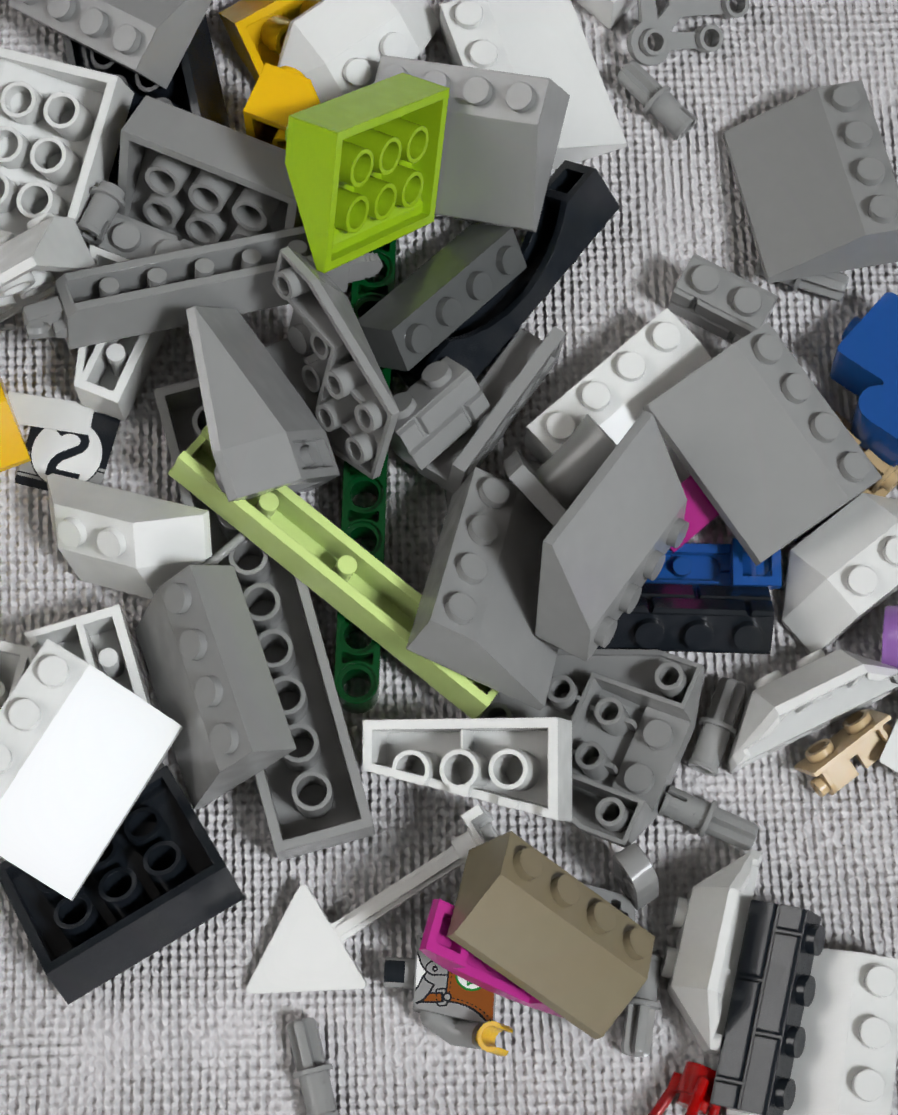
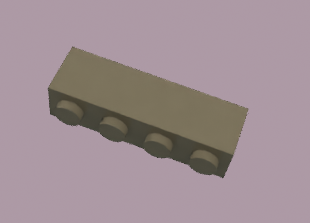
M512 831L469 850L447 937L595 1040L604 1036L647 981L655 941L654 935Z

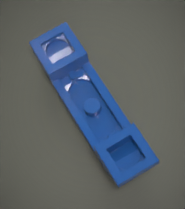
M732 538L730 544L685 543L674 554L669 549L665 554V562L657 578L654 581L647 579L645 582L649 584L692 585L696 588L699 585L768 587L769 590L780 589L782 586L781 550L756 566L737 538Z

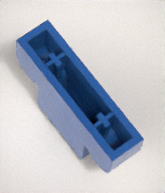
M887 292L863 318L856 316L848 324L843 332L842 341L837 347L830 377L859 397L850 424V432L861 441L860 446L865 450L869 448L883 462L895 467L898 464V296L892 292Z

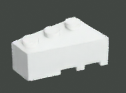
M90 245L89 252L96 267L129 261V259ZM168 329L78 348L74 388L81 404L119 420L126 421Z
M119 604L23 633L36 653H38L46 639H49L91 664L151 705L128 622Z

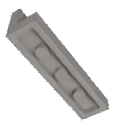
M554 326L542 341L523 328H520L479 383L481 388L479 390L484 393L492 409L422 471L418 470V473L454 494L475 467L480 468L556 364L566 333Z

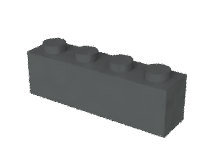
M472 223L358 319L379 367L408 372L527 268L513 227Z

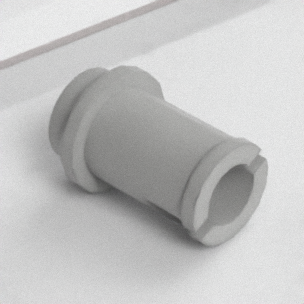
M102 181L99 186L92 187L90 190L92 199L79 223H77L83 239L92 244L99 245L103 242L104 235L116 213L122 212L126 205L124 201L125 192L119 186L108 181Z

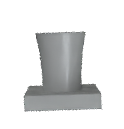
M587 414L572 435L537 470L517 449L503 461V465L508 478L548 521L555 526L617 444Z

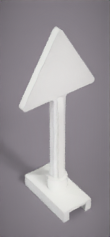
M477 804L462 814L461 817L467 831L451 841L453 846L334 923L329 921L309 886L301 884L254 971L246 991L249 994L365 989L367 981L346 949L345 941L462 864H465L470 849L498 837L499 835L490 823L494 819L489 811Z

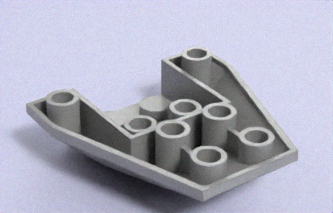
M288 246L282 248L279 251L272 285L275 287L278 295L282 299L287 300L294 309L287 338L265 348L316 416L320 426L326 431L332 452L373 480L381 474L400 411L348 297L326 273L316 270L314 262Z
M193 306L186 309L189 324L188 332L193 346L211 450L216 463L214 470L215 479L221 491L226 494L228 502L251 499L283 486L289 487L295 493L307 492L339 476L340 473L326 431L320 426L316 416L237 308Z
M559 648L545 706L540 711L499 692L480 718L559 717L571 720L572 821L570 822L582 832L626 848L653 822L660 811L695 729L705 668L702 664L658 649H596L588 662Z

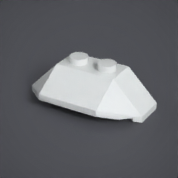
M321 0L290 21L277 67L290 66L303 73L306 78L311 80L320 103L373 84L381 55L408 59L416 58L423 52L440 24L427 0Z
M54 473L47 476L50 516L57 546L81 581L152 599L159 586L190 564L202 565L212 556L209 510Z
M862 493L790 549L781 623L808 654L827 648L898 591L897 499Z
M820 649L797 661L796 664L799 669L785 676H782L780 670H777L758 679L753 683L756 690L751 693L745 703L726 764L730 774L898 692V668L842 649H838L828 655H825L823 650Z
M752 850L693 886L687 893L686 899L678 897L671 926L680 929L676 947L667 946L660 975L668 977L666 991L704 1053L715 1055L721 1050L750 902L753 900L763 854L760 851Z

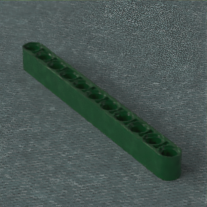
M397 239L369 252L377 253L384 267L379 272L385 276L382 281L371 283L364 279L352 282L351 306L357 319L395 289ZM380 367L391 391L392 369ZM389 448L379 477L372 480L346 461H344L341 530L353 540L363 537L372 540L376 547L370 554L383 564L385 557ZM361 492H369L375 495L378 500L371 507L361 508L356 506L352 499ZM337 611L335 687L343 709L355 714L365 713L373 708L379 696L381 645L372 640L370 645L364 649L350 647L346 643V638L353 631L361 629ZM359 677L368 681L371 688L362 697H351L345 693L344 685L348 680Z

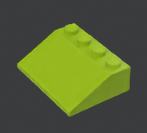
M402 72L289 115L288 125L285 130V165L317 271L322 273L329 272L434 222L450 88Z

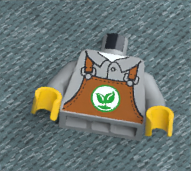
M423 934L417 935L416 958L385 957L384 987L414 989L413 1011L420 1013V1019L426 1028L450 1045L482 1049L500 1057L508 1054V1050L496 1047L495 1045L496 1036L500 1032L513 1033L511 1027L495 1021L496 993L464 980L424 955L419 950Z

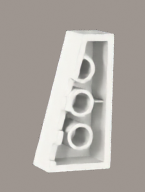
M559 717L363 720L362 770L558 821H572L571 720Z

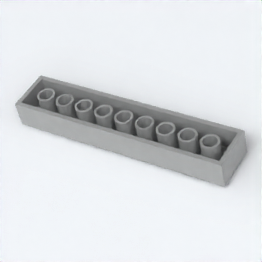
M198 378L153 389L173 466L178 456L188 449L207 425ZM178 483L183 505L209 510L212 555L215 554L236 536L239 531ZM247 538L217 565H234L296 746L294 751L255 774L273 846L280 862L375 835V830L309 589Z

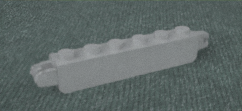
M304 226L64 273L55 281L54 295L42 301L23 306V323L28 339L65 338L68 348L71 350L189 325L186 309L193 306L237 308L240 314L287 305L289 304L288 301L278 295L275 287L272 285L279 251L282 248L288 246L314 262ZM372 252L326 272V274L345 293L347 292L348 283L364 280L365 278L369 279L372 276L375 277L384 266L378 254Z

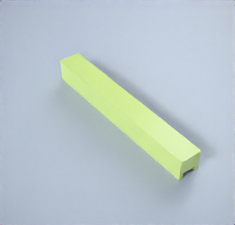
M206 425L188 449L178 456L168 475L470 718H480L499 693L498 691L406 649L422 595L287 486L251 499L228 502L226 494L221 491L215 479L214 470L216 463L212 454Z

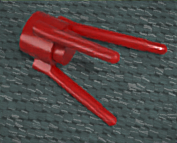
M688 1061L682 1074L673 1072L667 1089L648 1115H663L677 1094H680L677 1103L687 1109L685 1115H698V1113L705 1115L707 1109V1115H719L721 1107L710 1104L716 1071L704 1065Z

